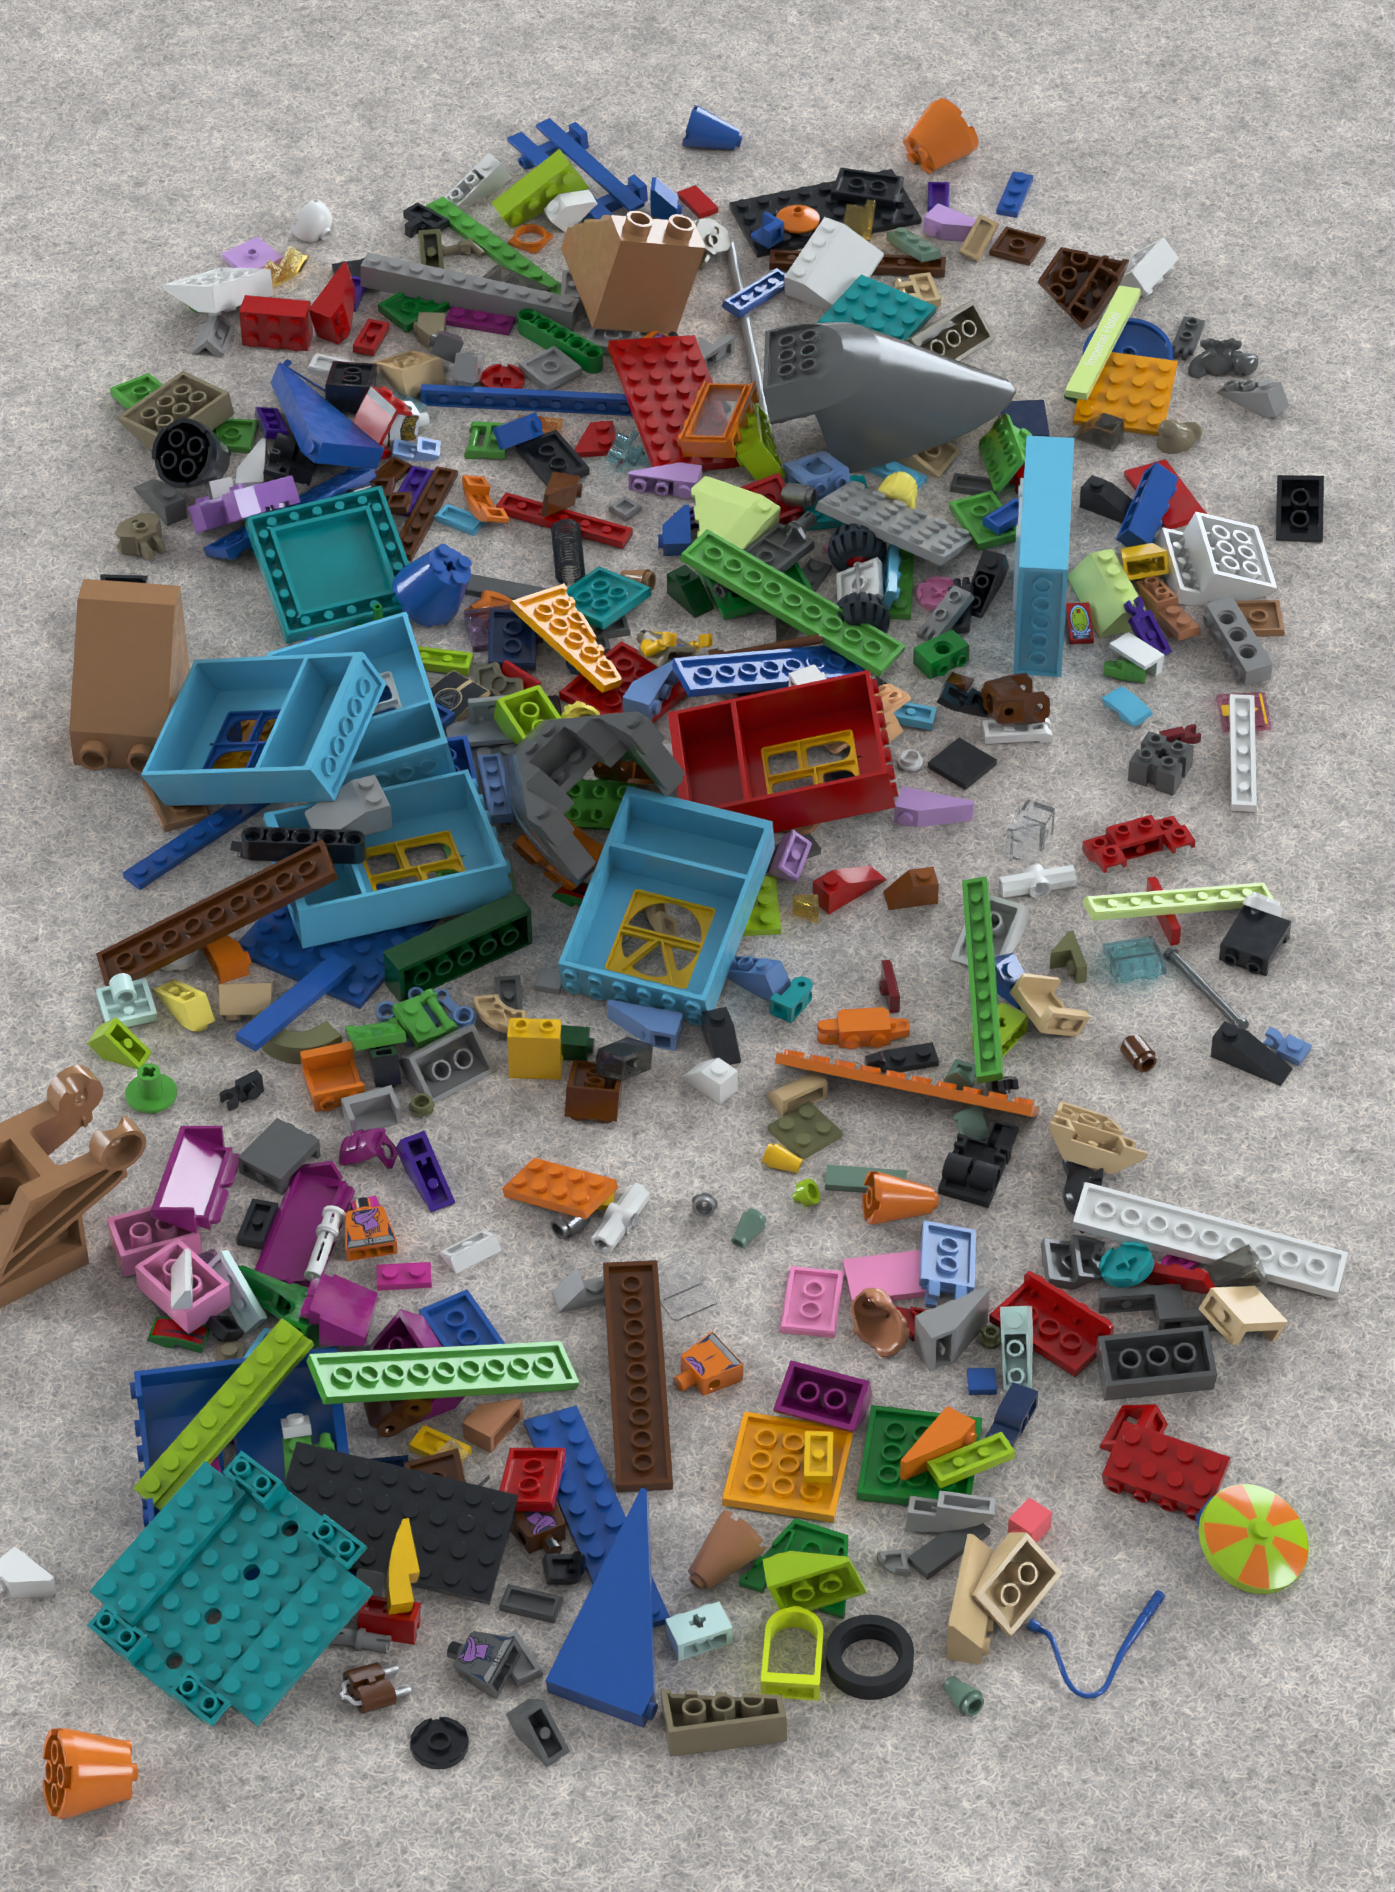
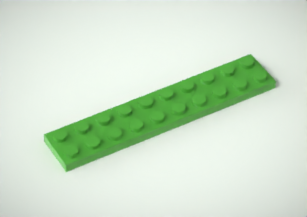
M708 529L681 553L680 560L806 635L820 634L823 637V645L862 668L870 670L871 673L878 677L905 650V644L870 624L862 623L861 626H852L845 620L842 622L837 612L840 611L844 616V611L838 605Z
M561 1341L309 1354L306 1361L323 1404L575 1390L579 1385V1380Z

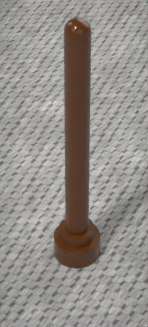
M820 634L726 652L715 648L710 649L708 653L709 655L799 648L820 644L823 642V637Z

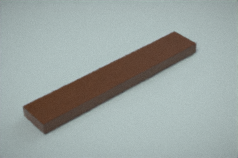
M436 466L399 534L408 561L412 562L435 519L434 516L439 512L458 476V470Z

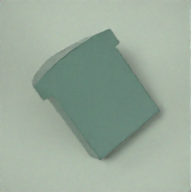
M955 1059L943 1081L957 1084V1090L963 1091V1086L973 1087L976 1079L975 1064Z
M982 1106L971 1107L952 1116L960 1134L979 1140L986 1139L989 1131L982 1114L984 1112Z

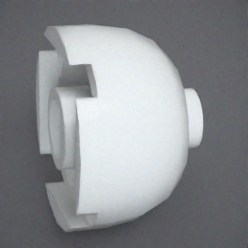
M316 199L317 203L310 201L295 216L298 220L296 224L291 223V233L303 242L313 243L320 239L325 240L331 234L330 228L333 219L331 211L319 199Z

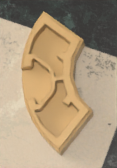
M499 994L473 996L474 1009L479 1018L497 1031L508 1034L510 1018H527L526 1010H516L506 1006L501 1001Z

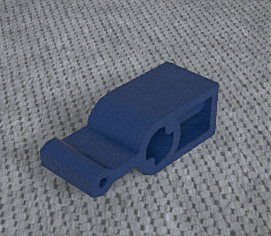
M1012 1382L985 1438L1002 1432L1013 1447L1018 1436L1022 1435L1037 1407L1038 1391Z

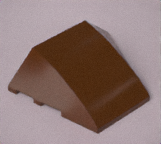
M1060 247L1039 278L1038 284L1082 330H1085L1098 320L1113 298L1128 267L1129 260L1110 259L1106 255L1100 257L1089 255L1085 251Z

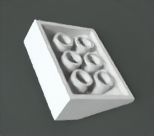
M824 217L784 276L785 295L829 310L861 274L870 278L884 257V253L845 224Z
M220 267L162 284L163 290L194 310L208 313V316L221 315V311H235L237 306L241 307L245 295L273 296L270 269Z

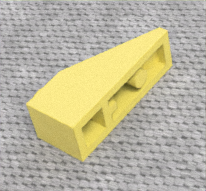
M176 979L152 989L184 1028L199 1032L205 1030L208 1024L215 1021L206 993Z

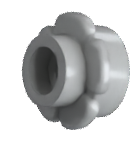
M703 1192L702 1194H696L692 1198V1208L697 1216L710 1217L714 1213V1209L718 1207L717 1199L713 1198V1195Z

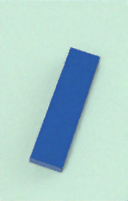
M777 268L724 300L722 308L737 318L742 317L785 290L784 276L786 274Z

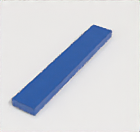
M333 953L235 1034V1040L256 1052L354 971V964Z

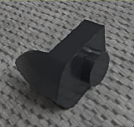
M575 1551L573 1554H545L542 1563L546 1584H577L586 1568L585 1555L581 1551Z

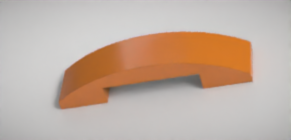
M463 475V491L473 516L481 522L509 523V517L505 510L495 507L489 497L490 485L484 476Z

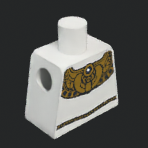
M404 401L412 415L409 417L398 414L383 444L386 447H390L393 445L394 439L403 441L417 439L418 428L429 425L428 413H419L412 402Z

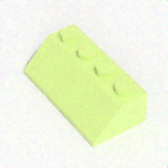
M1113 549L1090 553L1068 574L1067 579L1079 602H1089L1092 626L1098 637L1133 631L1128 622L1132 615L1125 611L1124 603L1130 600L1131 604L1136 607L1133 600L1138 597L1137 592Z

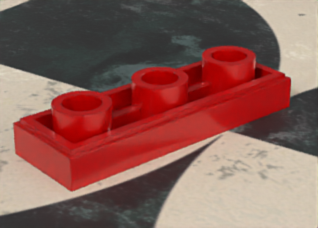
M1155 1260L1153 1271L1147 1279L1142 1281L1151 1285L1180 1284L1181 1290L1208 1294L1211 1288H1216L1209 1277V1273L1204 1269H1185L1178 1264H1170L1168 1266L1160 1264Z

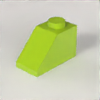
M117 1017L99 1025L87 1042L102 1059L134 1069L144 1065L152 1053Z

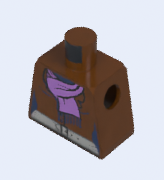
M557 1499L554 1511H515L510 1532L529 1554L541 1549L546 1554H560L562 1552L559 1542L566 1540L565 1523Z

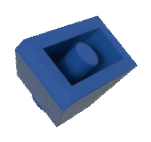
M652 177L650 189L651 217L656 216L662 220H669L672 215H682V205H678V195L657 177Z
M536 412L510 420L493 428L500 450L543 434L542 422Z
M689 505L681 507L662 525V534H658V548H663V556H681V553L692 544Z

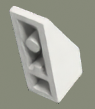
M261 438L238 466L236 478H232L234 486L243 484L244 488L267 482V475L263 474L268 461V448L265 438Z

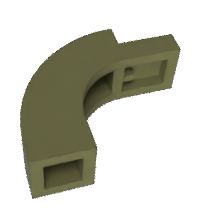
M262 1011L256 1013L255 1017L258 1016ZM325 1021L307 1031L294 1032L283 1029L263 1045L262 1050L279 1061L301 1064L300 1051L342 1043V1035L328 1021Z

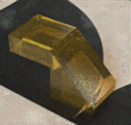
M290 245L280 264L268 260L264 269L271 270L272 287L275 288L299 275L309 257Z

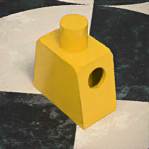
M1149 543L1121 548L1122 567L1129 580L1169 574L1167 551L1156 544Z

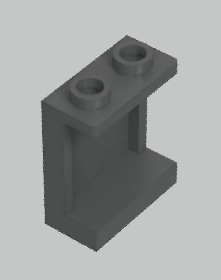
M276 1118L238 1156L240 1174L283 1195L288 1187V1179L310 1156L317 1159L321 1156L319 1139L312 1134L303 1132L291 1123H286Z

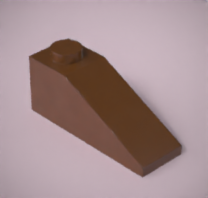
M552 472L544 493L541 516L547 517L575 505L576 499L582 496L583 484H579L580 476Z

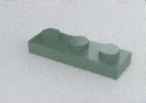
M899 227L895 231L887 232L888 242L920 262L940 258V249L933 246L932 243L923 240L919 235H915L908 228Z

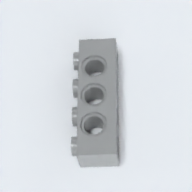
M1230 596L1207 603L1205 614L1203 615L1204 625L1211 630L1215 644L1220 645L1223 650L1224 659L1226 662H1230L1236 679H1240L1244 686L1271 679L1273 663L1234 598Z

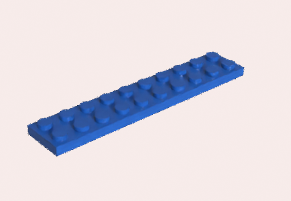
M576 1405L524 1420V1427L533 1448H565L566 1459L556 1499L577 1550L581 1551L586 1557L585 1569L593 1585L626 1516ZM652 1577L653 1628L665 1625V1619L670 1618Z

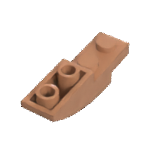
M1158 576L1147 577L1145 580L1136 582L1137 590L1148 610L1151 609L1157 623L1168 638L1176 637L1181 641L1200 635V626L1179 606L1178 596Z

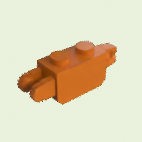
M884 1007L841 1009L837 1013V1018L821 1020L817 1025L819 1034H817L818 1042L822 1045L838 1044L839 1048L856 1049L858 1047L871 1046L881 1048L883 1046H890L891 1040L910 1037L909 1019L890 1018L889 1010Z

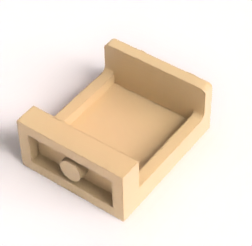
M1021 974L1010 994L1040 1033L1065 1036L1079 1035L1090 1019V1016L1085 1010L1068 1009L1063 1005L1055 994V990L1061 983L1060 979L1051 976Z
M1256 1286L1211 1288L1199 1307L1203 1315L1231 1345H1238L1246 1332L1261 1331L1269 1341H1276L1288 1322Z

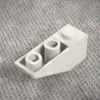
M488 153L444 197L459 208L501 189L512 177L502 163Z

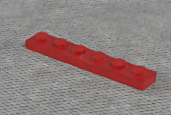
M507 492L496 505L497 508H503L508 517L547 528H552L553 524L562 519L574 520L581 527L582 538L621 549L626 546L633 535V528L567 509L547 517L541 516L543 502Z

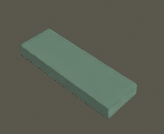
M827 1165L825 1190L867 1193L868 1186H864V1181L869 1171H878L906 1179L907 1170Z

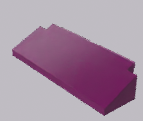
M223 1126L180 1127L151 1208V1216L153 1218L196 1234L199 1226L211 1230L212 1224H217L221 1221L229 1197V1191L224 1188L233 1185L239 1167L238 1156L240 1155L233 1153L232 1147H225Z
M333 1161L304 1164L292 1175L254 1270L288 1284L295 1283L304 1287L310 1286L311 1281L304 1277V1273L318 1238L316 1236V1228L322 1222V1211L324 1207L332 1205L341 1208L346 1213L355 1193L352 1186H348L346 1181H342L343 1176ZM333 1242V1244H332L331 1250H330L329 1255H328V1259H327V1261H326V1264H325V1267H324V1270H323L322 1273H324V1271H325V1268H326L327 1263H328V1261H329L330 1255H331L332 1250H333V1248H334L335 1242ZM320 1251L317 1261H319L322 1251Z
M321 1273L320 1278L311 1280L300 1317L309 1318V1324H319L320 1346H365L378 1302V1293L336 1274L331 1277Z

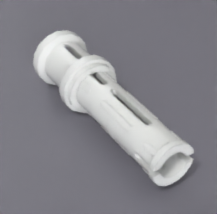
M326 1206L322 1211V1222L316 1228V1236L318 1238L304 1273V1277L309 1281L320 1278L332 1244L340 1236L339 1228L346 1219V1213L337 1206ZM320 1251H322L319 1261H317Z

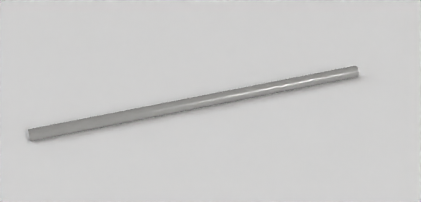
M731 241L726 254L735 294L744 289L736 244ZM748 312L739 318L751 380L752 382L756 381L760 398L758 404L768 416L763 392V377L750 313Z

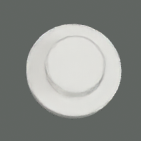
M913 749L903 751L898 758L899 767L905 771H916L923 764L920 753Z

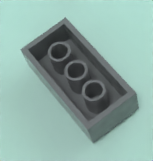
M1208 1325L1098 1336L1095 1353L1104 1401L1213 1390L1215 1387L1217 1370Z

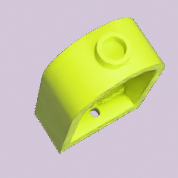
M792 1606L775 1612L768 1619L764 1637L761 1694L782 1695V1698L819 1701L823 1657V1625L818 1616L813 1612L800 1606ZM796 1627L807 1630L815 1637L817 1647L814 1675L769 1672L771 1642L778 1632L786 1628Z

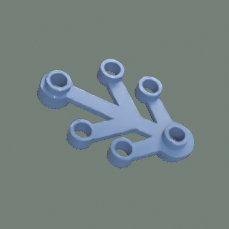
M419 987L411 988L408 992V998H413L414 994L421 995L423 990ZM446 989L435 991L438 1002L441 1006L447 1008L450 1013L446 1014L450 1020L455 1021L458 1028L472 1024L476 1025L477 1015L470 1007H459L449 997V992ZM439 996H445L444 999H438ZM384 1001L377 1006L376 1014L379 1022H386L389 1018L396 1017L392 1012L394 1003ZM428 1005L423 1006L435 1026L440 1024ZM412 1041L403 1043L407 1047L415 1046Z

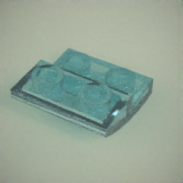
M1152 936L1102 943L1103 953L1110 962V972L1117 982L1129 983L1139 978L1155 979L1159 975L1167 974L1162 955Z

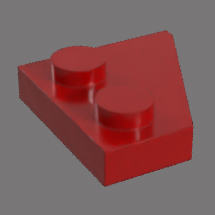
M613 421L590 422L575 447V452L581 458L618 455Z

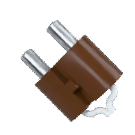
M378 1662L344 1671L341 1686L342 1692L339 1693L341 1700L346 1699L351 1704L356 1705L360 1713L364 1714L396 1704L398 1697L411 1694V1687L409 1684L394 1688L389 1679L385 1680V1676L398 1673L399 1667L396 1663L381 1667Z

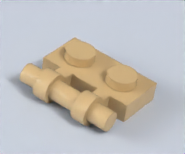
M931 273L909 275V281L902 282L901 279L894 281L895 289L904 293L913 292L909 295L933 304L936 307L941 306V298Z

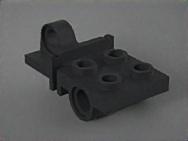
M278 433L263 474L274 477L273 480L293 476L294 482L310 486L318 463H314L301 452L294 437Z
M993 1120L985 1141L958 1133L957 1141L954 1142L953 1152L948 1153L944 1162L938 1194L989 1208L1005 1166L1009 1164L1011 1159L1012 1147L1019 1132V1127Z

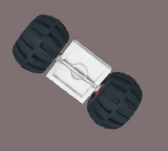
M857 523L844 524L838 527L832 534L828 545L829 559L835 569L839 571L836 574L838 600L836 605L843 609L844 616L840 611L837 614L842 622L845 620L849 625L861 626L862 623L870 624L887 633L890 625V615L887 606L881 600L884 598L882 563L887 551L886 542L875 537V533L862 524L861 528H858Z

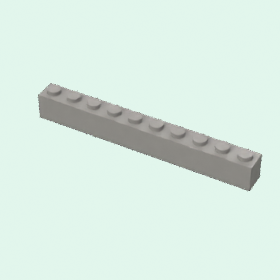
M367 253L361 264V287L393 294L401 292L405 293L406 297L417 299V296H419L424 301L434 299V303L438 304L448 302L451 307L503 314L515 317V321H518L517 315L520 310L533 309L573 331L579 318V299L373 253Z

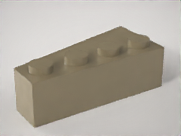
M661 1689L662 1715L670 1757L787 1741V1718L782 1695L743 1693L741 1697H732L727 1695V1692H716L715 1696L698 1695V1691L686 1690L685 1694H671V1689Z

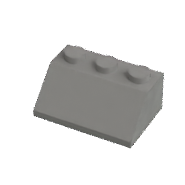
M474 1024L462 1026L399 1059V1064L407 1081L419 1094L429 1095L434 1103L496 1071Z

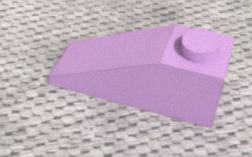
M937 204L924 216L923 233L941 240L964 242L976 219Z
M903 786L895 803L896 808H894V822L902 826L923 827L972 821L974 816V801Z

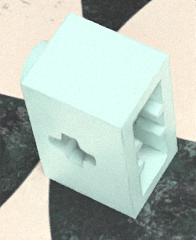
M720 1602L710 1605L705 1604L697 1609L678 1613L665 1619L666 1637L678 1661L733 1643V1627Z

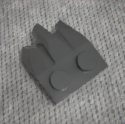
M1074 1234L1070 1241L1043 1238L1040 1246L1045 1280L1058 1288L1076 1289L1102 1278L1099 1264L1104 1255L1101 1251L1104 1248L1105 1242L1092 1237Z

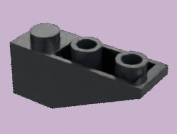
M983 549L970 583L973 584V597L975 598L972 603L971 616L982 618L999 591L1009 569L1006 555Z

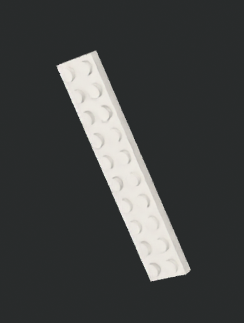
M1087 1182L1084 1183L1072 1224V1229L1121 1242H1139L1145 1244L1150 1250L1337 1299L1348 1252Z

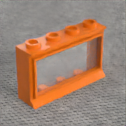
M755 380L750 385L707 384L706 381L703 382L701 389L697 391L694 405H691L690 414L684 421L683 430L678 434L677 443L678 447H681L683 457L736 458L734 442H741L740 428L748 427L746 414H753V403H759L760 401Z

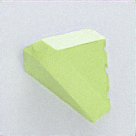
M708 476L703 477L691 488V496L696 501V506L693 509L695 523H699L700 531H697V537L708 529L744 550L779 523L781 507L763 495Z

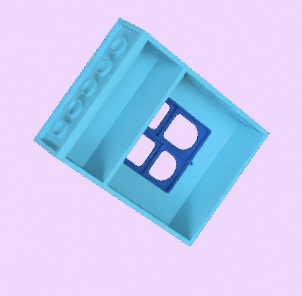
M363 652L194 660L141 776L165 806L335 801L386 682ZM270 719H277L268 740L258 741L265 723ZM244 720H257L246 742L228 741V732L235 724ZM252 751L246 768L213 769L216 760L225 753Z

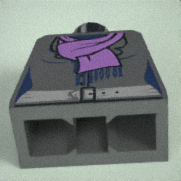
M478 1631L471 1632L465 1644L452 1641L447 1649V1657L455 1660L454 1668L460 1678L495 1699L498 1698L522 1654V1650L515 1638Z

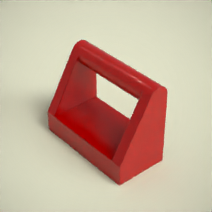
M1157 1404L1122 1405L1101 1442L1100 1449L1108 1452L1112 1451L1122 1424L1128 1417L1137 1419L1136 1425L1162 1434L1168 1423Z

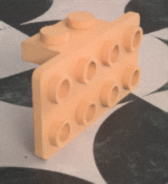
M884 684L879 686L880 693L876 694V696H881L884 710L879 712L884 713L887 726L882 728V730H887L890 742L904 732L894 712L909 702L911 697L908 693L891 684ZM834 742L820 746L837 754L848 745L842 742Z

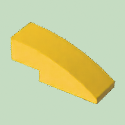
M409 1518L403 1519L388 1561L386 1575L388 1615L410 1612L414 1604L410 1583L417 1582L420 1570Z

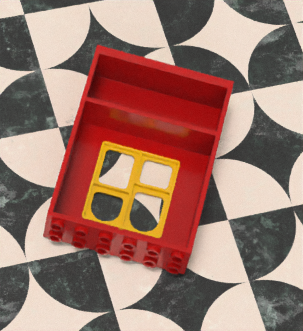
M870 670L668 712L673 758L686 773L682 777L684 780L677 786L678 798L772 821L774 833L896 808L894 797L899 795L896 782H891V780L896 778L893 764L888 765V762H893L890 747H885V745L890 743L887 730H882V728L887 726L884 713L879 712L883 711L884 708L881 696H876V694L880 693L877 679H872ZM834 742L846 743L850 747V754L844 760L812 767L808 765L807 749L810 747ZM791 751L797 753L798 770L774 775L770 774L768 763L770 756ZM845 770L854 774V777L825 783L823 781V776L830 772ZM806 777L813 778L814 785L773 793L772 787L775 784Z

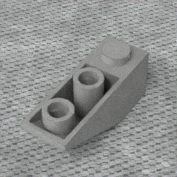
M1230 380L1217 392V394L1261 417H1276L1289 407L1281 382H1271L1270 380L1254 382V380L1237 382V380Z

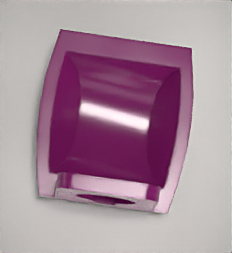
M374 1128L365 1131L360 1129L352 1132L350 1136L345 1137L342 1141L339 1152V1164L343 1166L352 1165L377 1156L387 1169H392L398 1153L394 1143L385 1134L386 1129ZM381 1145H386L389 1148L390 1159L386 1158Z

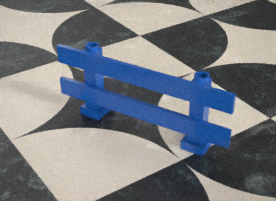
M550 118L536 124V128L550 140L539 146L531 141L522 131L507 138V142L521 153L522 157L518 158V162L524 170L537 167L560 149L563 154L567 155L609 193L598 199L594 197L597 205L581 220L583 223L585 219H601L602 215H613L612 212L622 207L629 212L644 207V202L648 201L647 185L634 174L628 177V184L624 185L585 150L589 148L588 134L577 122L569 124V132L567 133Z

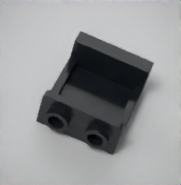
M1244 905L1220 944L1219 960L1224 961L1229 966L1235 965L1247 969L1252 974L1267 976L1269 964L1282 943L1286 944L1290 938L1291 921Z

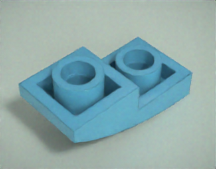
M1122 686L1102 697L1106 707L1118 712L1120 720L1133 727L1144 723L1145 719L1153 715L1146 704Z

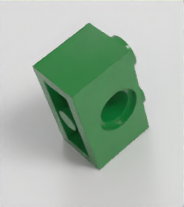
M953 629L914 647L913 664L930 680L937 676H944L949 670L962 667L969 661V644Z

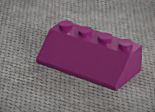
M400 1309L370 1344V1351L442 1346L422 1315ZM466 1396L432 1398V1412L420 1422L455 1409Z

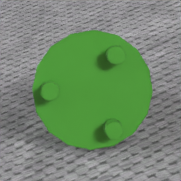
M152 1063L144 1064L138 1068L137 1077L129 1082L125 1090L126 1101L131 1108L138 1112L156 1114L169 1108L177 1098V1085L172 1078L161 1074L160 1068Z

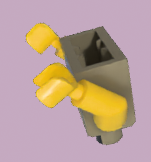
M642 630L637 636V642L641 644L638 650L639 654L657 667L665 665L674 658L693 657L700 648L713 645L712 634L698 635L699 643L695 640L687 643L677 638L676 632L670 633L669 631Z

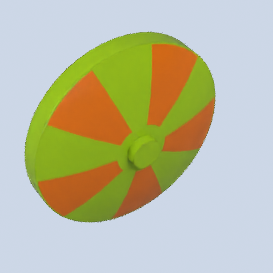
M1250 1484L1230 1486L1217 1493L1208 1502L1201 1514L1199 1540L1203 1553L1216 1573L1234 1587L1254 1594L1276 1593L1293 1583L1304 1570L1309 1553V1543L1305 1527L1295 1510L1276 1493Z

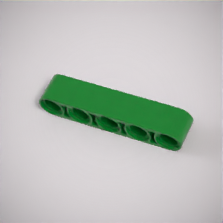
M527 308L518 312V332L521 336L546 350L556 346L587 373L597 374L603 370V349L533 309Z

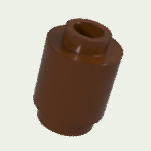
M1130 1035L1123 1040L1120 1052L1135 1070L1144 1073L1150 1071L1156 1065L1155 1052L1141 1035Z

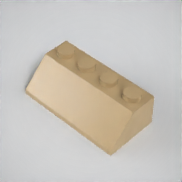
M967 1534L948 1623L946 1659L981 1665L982 1656L989 1655L991 1638H987V1632H993L995 1621L972 1594L994 1551L973 1534Z

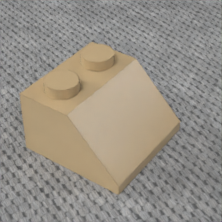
M274 982L219 984L220 1015H226V1020H242L241 1015H252L253 1020L256 1013L265 1010L274 1002Z

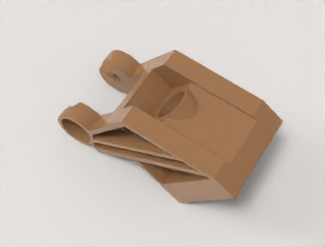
M74 1065L58 1073L47 1089L46 1101L0 1123V1308L89 1264L82 1215L127 1177V1168L142 1156L146 1148V1138L143 1132L132 1119L122 1116L117 1128L107 1131L97 1129L93 1133L89 1145L90 1152L63 1165H57L50 1159L49 1155L73 1136L80 1127L83 1126L85 1128L93 1119L92 1111L98 1106L103 1097L101 1082L84 1065Z

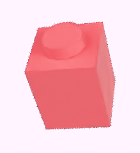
M1028 1498L1009 1518L1008 1533L1027 1532L1037 1543L1051 1528L1052 1511L1033 1499Z

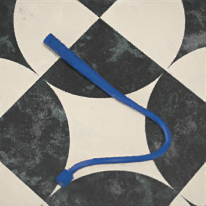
M1160 1590L1154 1592L1123 1641L1104 1685L1095 1692H1083L1070 1681L1056 1640L1051 1632L1042 1628V1624L1031 1618L1026 1628L1035 1634L1039 1632L1047 1636L1060 1673L1068 1688L1081 1698H1096L1105 1693L1109 1688L1122 1659L1147 1625L1155 1610L1158 1609L1159 1604L1164 1600L1165 1594Z

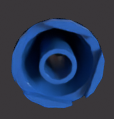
M694 105L682 146L734 150L735 146L740 147L743 135L739 134L740 129L702 107Z

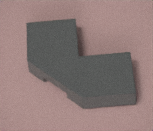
M622 616L604 630L597 627L593 631L596 635L595 641L598 645H602L605 650L604 655L611 650L608 639L630 636V628L626 616Z

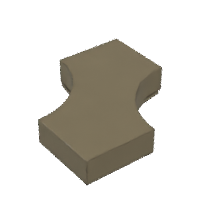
M497 662L474 668L476 683L496 696L510 695L524 690L523 680L518 677L509 678L504 676Z

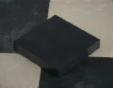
M959 737L928 762L927 768L966 790L995 767L997 759Z

